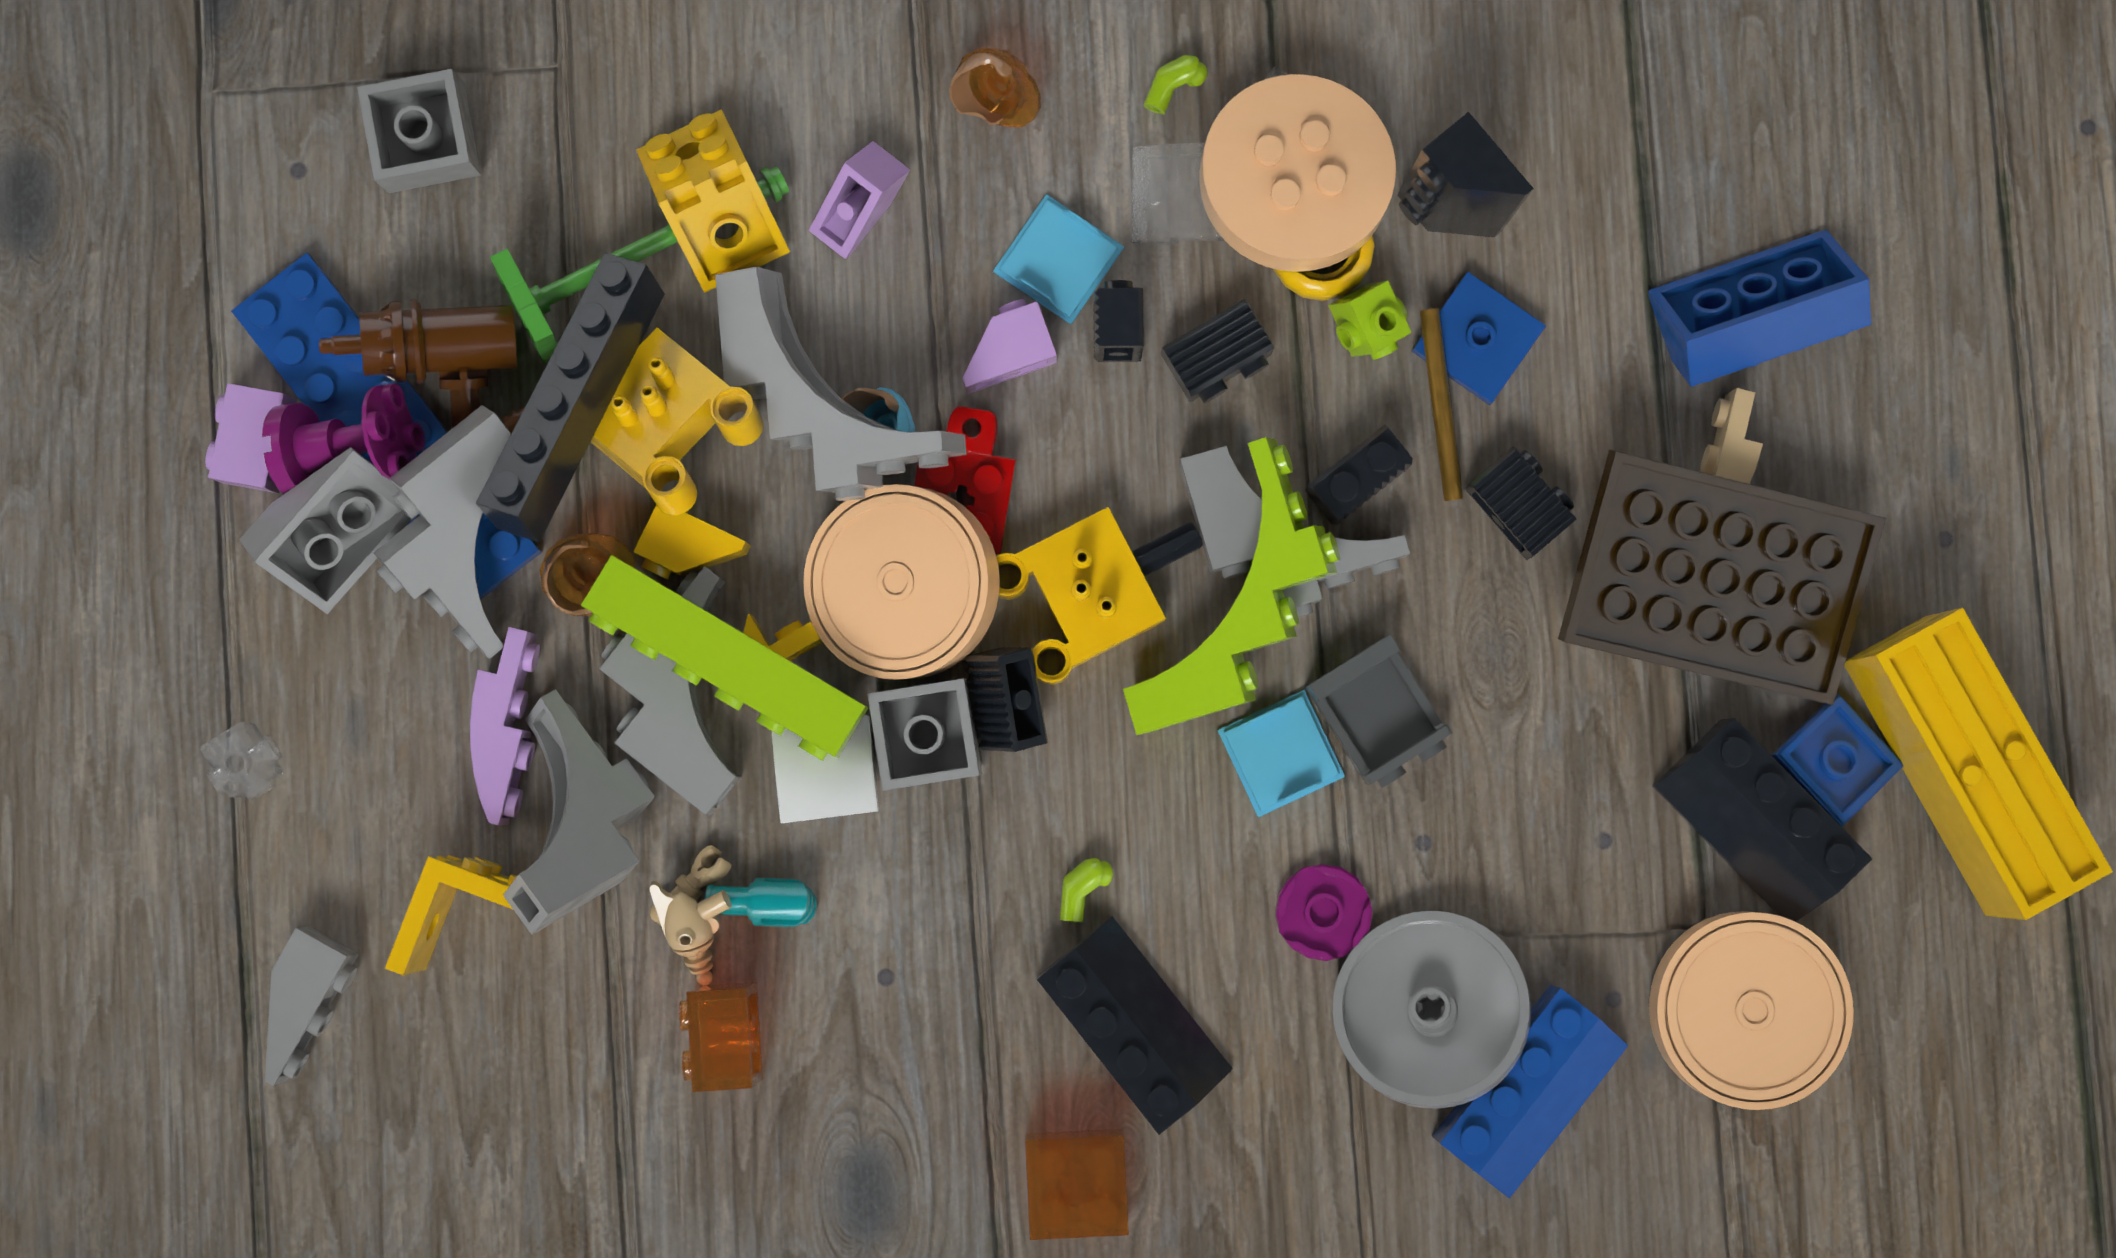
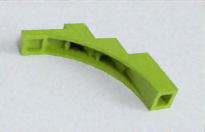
M1264 437L1248 443L1262 489V516L1257 547L1242 590L1219 626L1194 652L1177 665L1154 678L1123 689L1136 735L1150 733L1255 701L1254 690L1258 689V679L1250 661L1245 662L1243 653L1297 637L1294 626L1299 625L1297 609L1291 597L1285 598L1283 590L1338 573L1335 562L1340 560V553L1331 532L1325 533L1323 526L1303 527L1302 521L1307 519L1306 507L1301 494L1298 491H1292L1287 475L1293 472L1292 461L1285 445L1279 446L1277 439Z

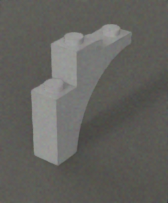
M481 405L389 478L399 490V492L392 496L397 504L411 519L417 515L419 516L373 553L383 564L376 572L395 594L403 588L415 600L425 592L422 596L440 617L448 612L458 624L452 632L470 653L478 648L490 659L503 649L504 645L494 633L485 615L475 579V542L483 513L477 506L476 501L511 433L494 412Z
M1227 446L1180 459L1178 467L1196 528L1202 538V548L1210 574L1221 571L1223 579L1249 572V563L1253 561L1258 543L1262 500L1248 486L1238 472L1229 455ZM1405 535L1378 540L1335 538L1340 553V560L1335 562L1338 573L1283 590L1285 598H1292L1298 617H1303L1314 613L1312 604L1318 603L1323 599L1318 585L1319 582L1325 581L1326 588L1330 589L1355 581L1353 572L1371 568L1374 576L1400 568L1398 559L1410 554Z
M704 567L700 573L695 570L690 572L682 581L676 593L708 612L715 597L726 582L710 569ZM620 634L616 635L602 652L601 657L606 661L599 669L641 701L644 706L640 711L635 707L632 708L622 719L616 729L621 735L615 741V744L702 813L712 815L742 777L733 771L713 744L699 710L695 685L672 671L676 664L673 660L661 653L656 660H653L630 646L634 637L626 634L625 637Z
M556 689L540 697L525 719L538 740L549 768L553 792V812L549 835L537 861L527 870L520 873L503 894L531 935L623 882L639 863V860L634 854L631 843L626 837L620 835L617 830L637 819L655 797L650 791L644 776L633 768L627 758L611 766L603 748L592 740L579 722L573 707L565 703Z

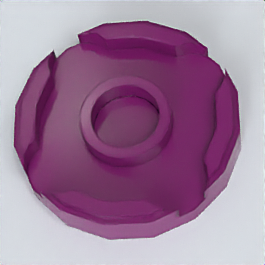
M1317 864L1302 868L1286 880L1277 895L1275 918L1279 933L1290 948L1307 958L1329 961L1343 957L1350 953L1370 930L1372 907L1368 893L1359 879L1342 867Z

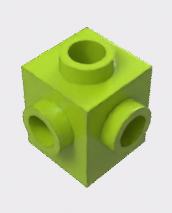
M1388 280L1365 284L1328 305L1337 324V337L1342 346L1350 352L1351 357L1371 355L1372 360L1382 358L1399 348L1396 341L1412 333L1406 321V308L1402 301L1395 296Z

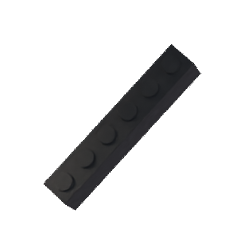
M604 253L476 501L477 506L496 526L497 530L499 529L540 543L665 295L646 264Z

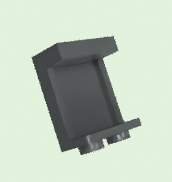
M1391 634L1304 687L1364 783L1370 785L1378 781L1381 787H1385L1404 775L1406 771L1402 765L1418 755L1422 762L1444 750L1447 745L1443 739L1453 733L1448 724L1444 725L1400 657L1398 652L1401 649Z

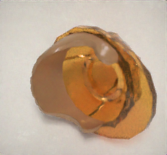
M979 47L966 53L956 70L949 88L950 100L958 113L980 117L990 125L1024 127L1037 117L1041 108V94L1035 79L1027 72V65L1022 63L1009 49Z
M587 533L562 538L547 550L540 567L542 590L552 604L560 609V611L573 616H591L592 612L582 607L581 604L610 556L613 555L636 569L634 557L624 543L611 535Z

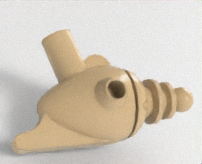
M652 881L650 893L669 946L676 954L685 957V965L689 967L691 974L696 975V980L700 985L706 986L710 984L713 975L709 970L713 967L711 960L713 956L708 948L713 943L714 933L719 928L720 919L717 915L732 907L729 896L722 890L698 903L685 893H669L662 888L658 881Z

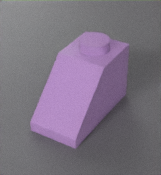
M872 141L844 163L808 231L844 259H847L892 204L910 169Z
M1025 299L1007 303L998 309L999 315L991 318L963 376V383L967 394L1057 363V354L1038 301L1028 305Z

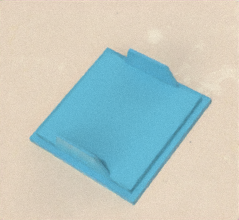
M1046 194L997 264L993 273L1033 300L1038 301L1039 304L1071 325L1114 264L1124 246Z
M1304 690L1217 730L1258 817L1345 777Z

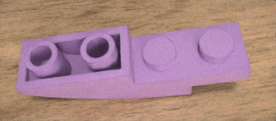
M508 627L497 674L482 670L477 671L470 718V747L474 778L488 822L495 825H508L510 817H517L523 799V790L517 789L522 770H529L535 752V743L529 742L532 732L514 728L513 726L515 718L522 719L525 713L528 691H524L523 687L527 671L533 673L536 668L540 654V645L535 644L537 634Z

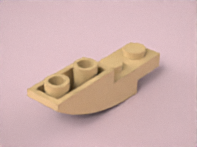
M1736 388L1726 394L1724 399H1718L1711 422L1712 426L1718 428L1714 444H1708L1704 451L1700 468L1701 472L1750 484L1763 447V443L1745 439L1756 392Z

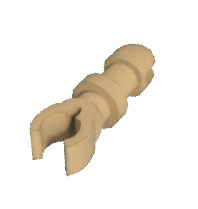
M713 845L707 846L697 855L691 872L687 876L681 874L675 880L677 886L670 893L682 892L697 900L703 894L700 889L703 886L721 880L730 871L732 864L723 858H718L715 865L711 867L712 862L721 856L722 851ZM653 904L650 908L651 919L661 925L655 905Z

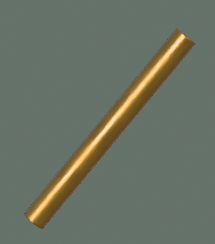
M1439 308L1421 310L1420 319L1444 501L1463 499Z

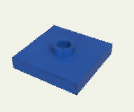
M1467 272L1439 312L1447 376L1490 406L1546 325ZM1422 336L1412 352L1426 361Z
M1839 693L1836 694L1833 705L1827 703L1822 705L1771 755L1841 827L1903 767L1900 759Z

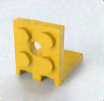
M722 109L712 114L699 115L691 120L689 125L670 134L657 135L651 138L646 145L636 149L658 204L704 293L716 288V274L760 267L790 253ZM725 223L739 225L738 231L734 236L728 239L715 237V233L721 225Z
M438 855L436 858L428 856L385 969L403 976L427 969L457 889L513 909L503 894L516 879L517 875L510 874V877L500 874L502 865L475 856L474 859L464 857V860L452 855L447 857Z

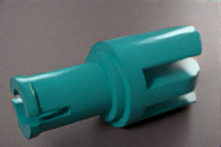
M755 878L749 887L708 885L705 894L706 899L722 890L725 891L731 900L732 907L718 915L748 916V919L752 921L754 926H799L800 924L809 923L816 915L818 908L817 898L811 888L796 879Z

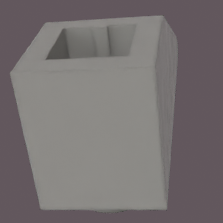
M310 926L295 928L271 971L265 1082L272 1086L287 1082L289 1078L292 1080L297 1078L309 1058V1054L304 1051L312 1036L319 1037L332 1018L333 1011L328 1008L337 992L343 994L348 989L357 973V968L353 964L359 954Z

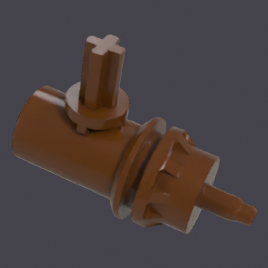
M411 299V310H401V301L390 302L379 311L359 312L360 335H339L319 340V352L322 354H362L364 376L385 375L397 383H406V374L416 373L417 384H422L426 379V373L439 372L440 389L450 390L452 428L480 407L479 388L488 387L487 369L517 368L512 305L421 309V304L416 299Z

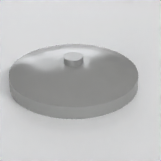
M1420 911L1398 916L1377 926L1350 952L1340 970L1335 985L1333 1020L1342 1051L1355 1071L1367 1084L1384 1096L1399 1103L1413 1107L1438 1109L1453 1107L1475 1100L1497 1086L1508 1075L1521 1056L1527 1041L1531 1022V1002L1527 982L1518 961L1507 945L1496 934L1480 923L1462 915L1442 911Z

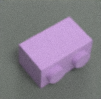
M227 383L225 395L222 394L219 397L215 409V419L219 423L216 441H212L209 444L206 453L205 463L206 468L209 470L208 478L223 484L279 494V489L272 481L265 464L264 453L271 452L272 448L271 436L262 437L263 423L267 413L273 407L297 403V400L284 393Z

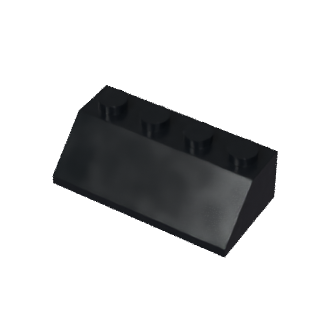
M1468 111L1421 150L1397 196L1402 200L1399 203V207L1408 220L1414 225L1421 223L1427 231L1496 237L1502 232L1534 188Z
M1735 718L1719 720L1652 786L1779 916L1795 922L1838 894L1873 859Z
M1113 916L1037 976V981L1158 1135L1194 1108L1233 1070Z

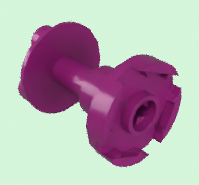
M397 384L378 385L368 390L362 404V424L346 427L339 419L319 422L318 415L304 403H289L273 407L267 413L262 429V437L271 436L272 451L264 453L265 464L272 481L282 494L291 490L350 447L359 454L368 452L376 469L387 479L391 478L415 459L416 452L422 451L425 447L423 429L418 423H413L410 412L405 404L404 393Z

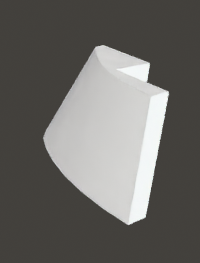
M864 715L839 758L827 754L824 761L798 747L802 738L790 730L785 729L781 736L772 731L781 824L879 811L874 773L876 760L870 716Z

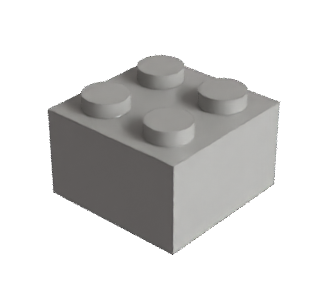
M453 69L357 87L374 181L388 194L481 176L465 84Z
M963 678L867 694L882 791L983 774L967 679Z

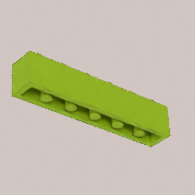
M613 555L608 559L581 604L582 607L592 612L588 619L590 623L611 635H614L618 628L634 637L630 646L653 660H656L660 653L676 662L672 669L674 673L696 686L703 678L718 687L714 694L716 698L738 711L745 703L760 712L756 722L780 736L785 729L790 730L802 738L798 747L824 761L827 754L835 758L840 757L868 710V707Z

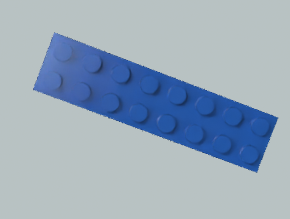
M305 253L231 310L300 401L313 409L318 415L319 422L339 419L346 427L362 424V404L368 390L378 385L397 384L404 393L405 404L410 412L413 423H418L424 432L425 447L422 451L416 452V457L449 432L408 379L406 383H397L385 375L364 376L362 354L334 355L319 352V340L321 338H331L339 335H360V323L357 313L310 254ZM368 452L360 454L373 464ZM482 513L478 526L474 557L475 579L480 600L542 553L533 540L497 530L496 526L484 513ZM419 515L414 517L408 524L415 520Z

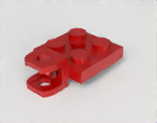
M958 406L950 415L946 432L965 435L967 455L948 457L949 465L944 467L919 468L918 462L914 486L932 489L947 496L949 492H956L958 485L967 486V494L974 496L975 502L974 505H967L965 507L985 529L995 554H1001L1017 459L994 455L998 421L993 411ZM971 418L978 420L981 424V431L976 437L969 436L965 431V424Z

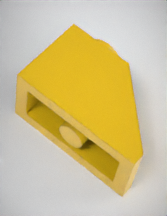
M656 505L633 552L645 558L641 566L642 568L668 579L671 571L684 577L693 570L699 572L704 567L710 568L747 555L751 545L690 514L668 515L662 512Z

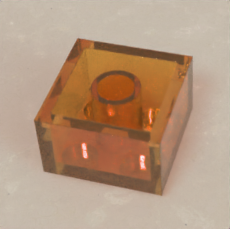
M757 982L698 986L687 991L686 1001H680L679 1003L680 1028L682 1031L689 1030L690 1047L689 1050L682 1053L684 1081L692 1080V1092L753 1088L763 1079Z
M1123 1129L1026 1133L1025 1149L1030 1240L1129 1235Z

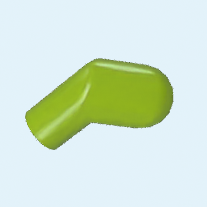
M1183 55L1161 66L1156 72L1143 106L1154 113L1164 115L1176 88L1186 83L1190 87L1200 86L1204 83L1208 75L1206 65L1199 62L1196 56Z
M1097 858L1085 859L1064 877L1060 920L1083 922L1085 896L1098 886H1108L1113 879V868L1110 863L1100 861Z

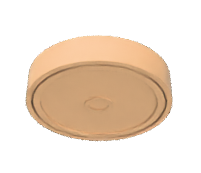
M1304 74L1281 75L1262 80L1247 87L1234 96L1217 115L1207 135L1200 162L1199 185L1201 198L1207 215L1216 231L1233 249L1244 257L1265 267L1277 270L1297 272L1317 270L1348 258L1359 250L1376 231L1392 198L1396 178V160L1386 127L1372 107L1359 95L1339 83L1318 76Z
M894 484L883 485L881 488L865 490V498L844 501L830 513L818 529L810 545L804 568L803 583L804 597L810 620L826 647L839 660L861 673L877 678L896 680L923 678L941 673L969 655L980 643L993 620L999 597L1000 579L997 557L990 538L981 523L966 507L955 499L932 489Z
M1737 911L1719 914L1695 924L1678 937L1666 951L1657 967L1651 985L1649 997L1650 1024L1662 1057L1671 1070L1689 1087L1710 1099L1731 1107L1749 1110L1774 1109L1805 1098L1826 1082L1836 1070L1847 1050L1853 1027L1854 1009L1850 984L1842 965L1833 951L1811 930L1791 919L1778 915Z

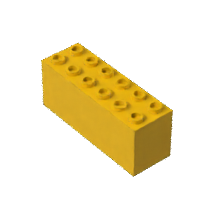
M1963 608L1925 616L1846 659L1844 667L1892 752L1902 762V769L1985 916L2027 920L2113 872Z

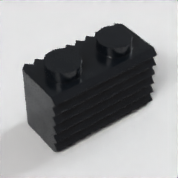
M1128 280L1105 281L1104 288H1098L1094 292V359L1097 362L1141 361L1144 347L1143 288H1133V282Z
M1244 299L1162 347L1161 356L1188 401L1192 402L1200 397L1203 403H1207L1228 390L1225 382L1239 373L1243 375L1244 379H1247L1269 366L1266 358L1272 354L1274 346L1264 332L1263 327L1259 324L1248 302Z
M1384 425L1312 481L1305 491L1331 524L1338 525L1350 513H1353L1373 495H1376L1381 489L1383 490L1387 484H1390L1395 478H1398L1412 465L1413 458L1392 431Z
M1513 446L1464 489L1520 554L1528 560L1577 519L1570 512L1574 508V504L1566 493L1557 486L1550 489L1549 485L1539 476L1543 469L1538 461L1528 451L1523 450L1519 453Z
M1001 647L967 655L964 659V662L968 665L965 671L969 674L967 681L971 683L968 690L973 693L970 700L974 702L972 710L976 714L973 719L977 721L975 728L979 731L977 738L981 741L978 747L986 751L1017 752L1047 744L1048 739L1032 647Z

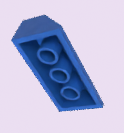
M1827 229L1648 290L1649 300L1671 361L1690 387L1710 382L1715 378L1747 367L1756 366L1773 358L1800 351L1805 347L1837 336H1843L1871 325L1869 278Z
M1550 984L1531 1009V1022L1527 1041L1521 1056L1512 1070L1497 1086L1475 1100L1455 1106L1432 1137L1510 1199L1623 1054L1628 1045L1601 1019L1562 988Z

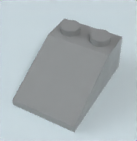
M350 447L272 502L239 540L255 563L328 614L377 559L373 552L405 528L412 519L392 497L399 492L392 481L381 475L371 462Z

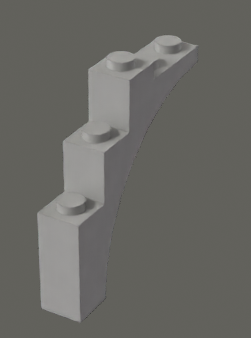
M751 267L715 275L724 382L730 387H741L746 390L752 399H767L770 439L789 442L790 449L794 450L813 449L816 491L835 493L836 500L838 501L865 498V490L883 487L882 475L906 472L905 464L919 462V468L944 467L949 465L948 457L967 455L965 435L945 431H898L867 418L842 400L818 374L800 344L788 311L782 273L759 267Z

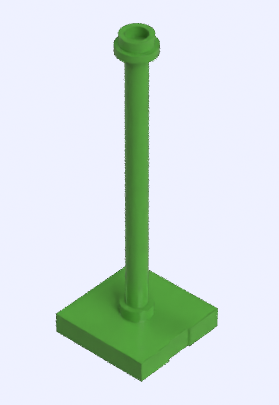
M775 166L771 169L765 167L759 170L762 179L756 182L764 198L771 196L775 203L782 200V195L788 193L789 188L779 168ZM667 225L611 253V255L639 262L678 241L670 225ZM505 249L490 256L491 262L503 289L543 363H546L550 360L557 343L543 315L551 311L550 305L587 288L601 259L541 289L538 285L528 288L508 249Z

